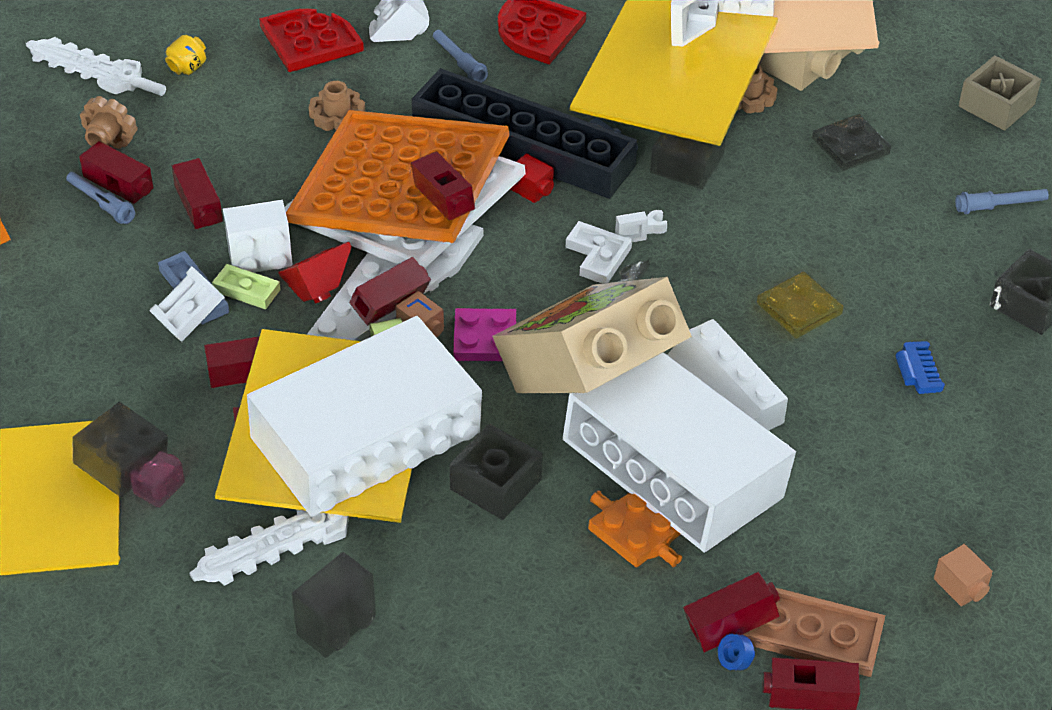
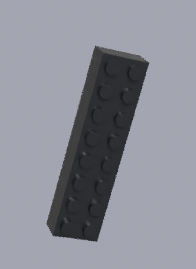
M441 68L412 98L413 117L508 126L509 137L499 155L500 157L516 162L527 153L553 167V178L608 199L613 196L636 166L637 139Z

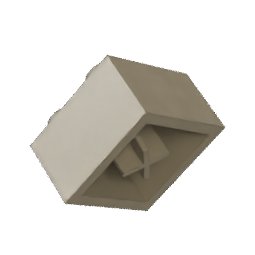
M994 55L964 80L959 107L1005 131L1035 105L1041 78Z

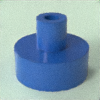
M728 634L720 641L718 658L724 668L728 670H745L751 665L755 656V650L747 636Z

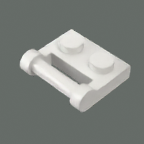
M192 266L186 272L187 276L159 305L155 304L149 310L181 342L225 298Z

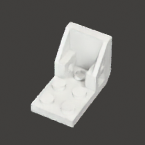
M672 0V46L683 47L715 27L718 12L773 16L775 0Z

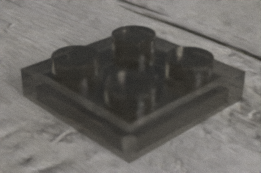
M860 114L813 130L812 139L843 171L888 155L891 150V145Z

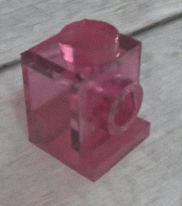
M162 451L152 460L147 461L140 472L133 470L130 473L134 495L158 508L185 483L181 461L176 456Z

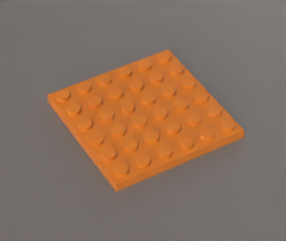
M349 110L286 211L288 223L454 243L470 212L449 221L415 187L411 162L437 151L472 185L475 203L509 137L508 126Z

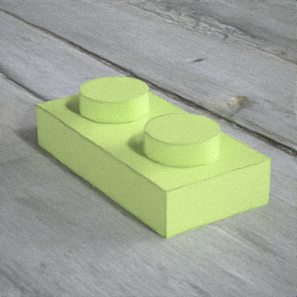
M229 264L225 265L212 282V285L222 295L263 309H267L281 290L280 281Z

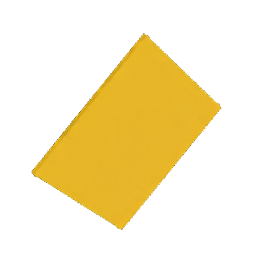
M626 0L573 99L570 111L720 146L775 30L778 18L718 12L715 27L683 47L672 46V0Z
M266 329L261 330L215 493V499L306 511L251 439L247 394L361 341ZM408 468L394 475L390 480L378 483L364 490L360 495L350 497L336 504L332 509L320 513L401 523L412 468Z
M120 419L0 429V575L119 564L120 439L122 427Z

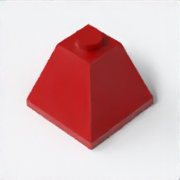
M350 242L328 248L278 273L303 302L313 299L315 304L331 297L329 291L339 287L351 250Z

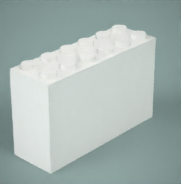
M418 316L247 394L251 439L311 517L322 511H328L336 504L350 497H356L364 490L378 483L386 482L394 475L408 468H414L422 461L436 454H442L450 447L462 441H468L480 433L481 388Z
M665 353L649 359L588 393H569L563 440L630 494H636L647 503L646 507L651 511L660 513L671 522V527L704 553L785 496L796 451Z

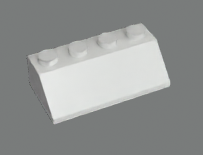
M714 319L690 329L692 337L677 344L668 353L671 359L714 389L768 431L784 423L788 398Z

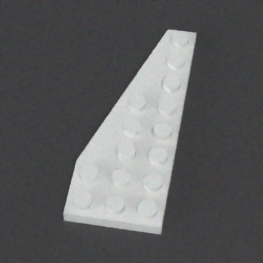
M471 225L454 243L448 246L425 268L431 281L424 293L433 291L442 280L447 277L451 278L458 273L483 237V228ZM367 253L307 335L363 341L370 336L369 325L367 326L350 305L351 297L356 287L398 264ZM396 310L376 322L394 319L396 317Z

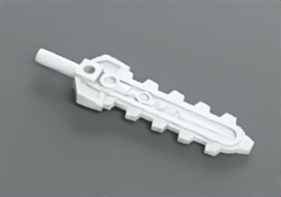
M56 37L48 40H30L26 43V47L30 49L33 55V61L40 62L46 60L49 62V67L53 68L59 65L63 66L66 73L77 71L81 73V78L83 79L94 77L98 79V86L110 93L118 94L127 90L133 92L137 87L163 96L166 92L165 85L141 77L142 69L138 61L130 59L122 61L118 59L112 62L110 57L105 54L95 56L93 51L88 48L81 51L77 50V45L71 42L63 45L62 41Z
M296 509L297 515L286 519L284 516L274 518L275 525L263 529L260 525L251 528L252 535L240 539L238 536L228 538L229 545L221 549H217L214 546L205 548V556L199 560L197 567L190 572V576L194 582L200 580L207 582L219 581L225 586L234 581V574L243 571L250 575L257 571L256 564L266 560L272 565L280 560L279 554L288 550L295 555L303 550L302 544L310 540L316 544L323 541V544L326 545L345 538L349 516L318 513L311 517L307 511Z

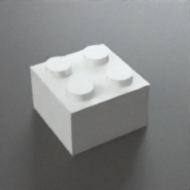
M283 200L223 209L228 252L232 266L255 273L293 265L289 225Z

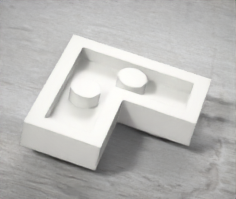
M578 221L566 238V248L588 255L580 266V276L604 284L610 281L631 250L632 239Z

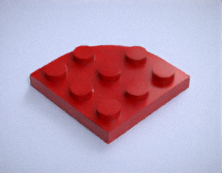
M507 0L498 14V32L502 41L515 53L550 65L586 22V12L549 0Z
M295 9L259 18L262 31L288 72L364 51V43L352 25L334 13H331V16H327L323 13H317V9Z

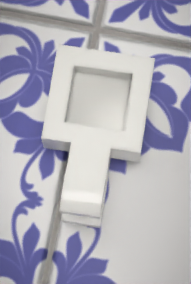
M662 210L651 211L648 216H646L645 211L616 216L615 234L632 239V242L646 240L647 234L665 233L667 231V221H662Z

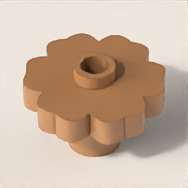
M760 65L757 66L737 110L743 109L746 113L763 112L764 106L771 107L774 105L778 89L774 86V79L768 77Z
M331 81L325 85L324 90L319 92V97L310 99L309 117L314 119L316 127L325 131L332 130L333 128L337 130L349 110L366 112L365 102L360 100L358 92L347 88L345 83Z
M101 96L91 98L80 114L82 126L86 129L85 139L91 146L100 141L108 146L111 144L113 147L120 149L121 147L128 146L137 132L135 118L128 115L127 108L119 104L115 99L107 101Z

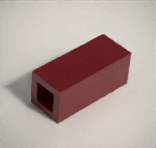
M100 141L79 156L84 178L133 204L143 196H147L154 188L150 167Z
M437 151L411 162L415 187L449 221L475 210L472 185Z
M200 158L171 165L175 188L194 228L199 229L223 222L220 199Z
M411 257L356 287L349 303L368 326L395 311L396 305L415 292L419 291L424 294L431 278L428 276L427 270L422 265L420 266L414 257Z
M259 337L204 345L211 388L247 383Z
M758 571L684 606L683 609L690 629L705 653L718 647L720 641L728 634L743 635L779 618L780 615L776 603L780 601V596L772 582L766 584Z
M772 658L770 672H763L762 693L769 694V707L856 710L860 696L859 663Z

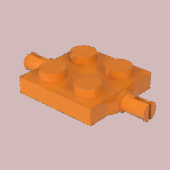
M597 491V493L595 492L592 495L590 501L603 511L589 520L588 529L634 567L637 568L646 560L658 556L663 558L673 568L681 562L682 556L669 547L670 543L681 534L670 526L671 522L663 515L654 513L646 507L647 503L639 496L628 493L619 500L611 501L601 491Z

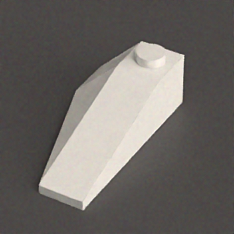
M381 0L374 9V13L378 15L377 21H371L369 34L373 42L412 40L417 34L421 35L429 26L428 10L423 0Z

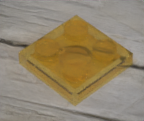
M804 271L759 294L757 297V304L796 339L841 315L844 307Z

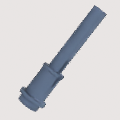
M436 30L433 33V38L457 60L458 67L468 75L469 79L480 83L486 80L488 72L487 67L483 63H478L470 53H464L441 30Z
M70 172L67 175L66 179L69 183L97 201L99 207L111 214L117 223L127 224L134 219L135 210L131 203L121 201L110 192L104 193L75 172ZM104 197L105 199H107V200L110 201V202H109V203H106L105 201L102 200V198Z
M1047 189L993 194L992 191L975 194L962 192L961 195L956 196L955 204L958 212L969 214L970 211L992 210L997 205L1048 200L1049 195Z

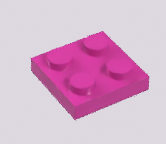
M455 308V360L503 361L492 336L516 324V309Z

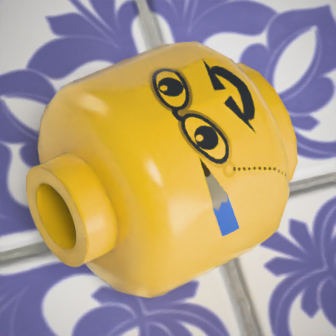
M182 35L167 47L165 61L169 68L178 75L182 73L190 75L206 61V54L204 52L206 47L198 37L192 38L188 35Z

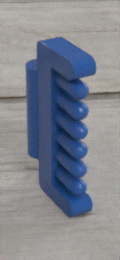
M927 341L905 342L902 351L897 352L895 355L905 385H915L916 391L919 394L942 392L945 384L939 378L937 368L934 367L933 356H931V351L928 350L930 343Z

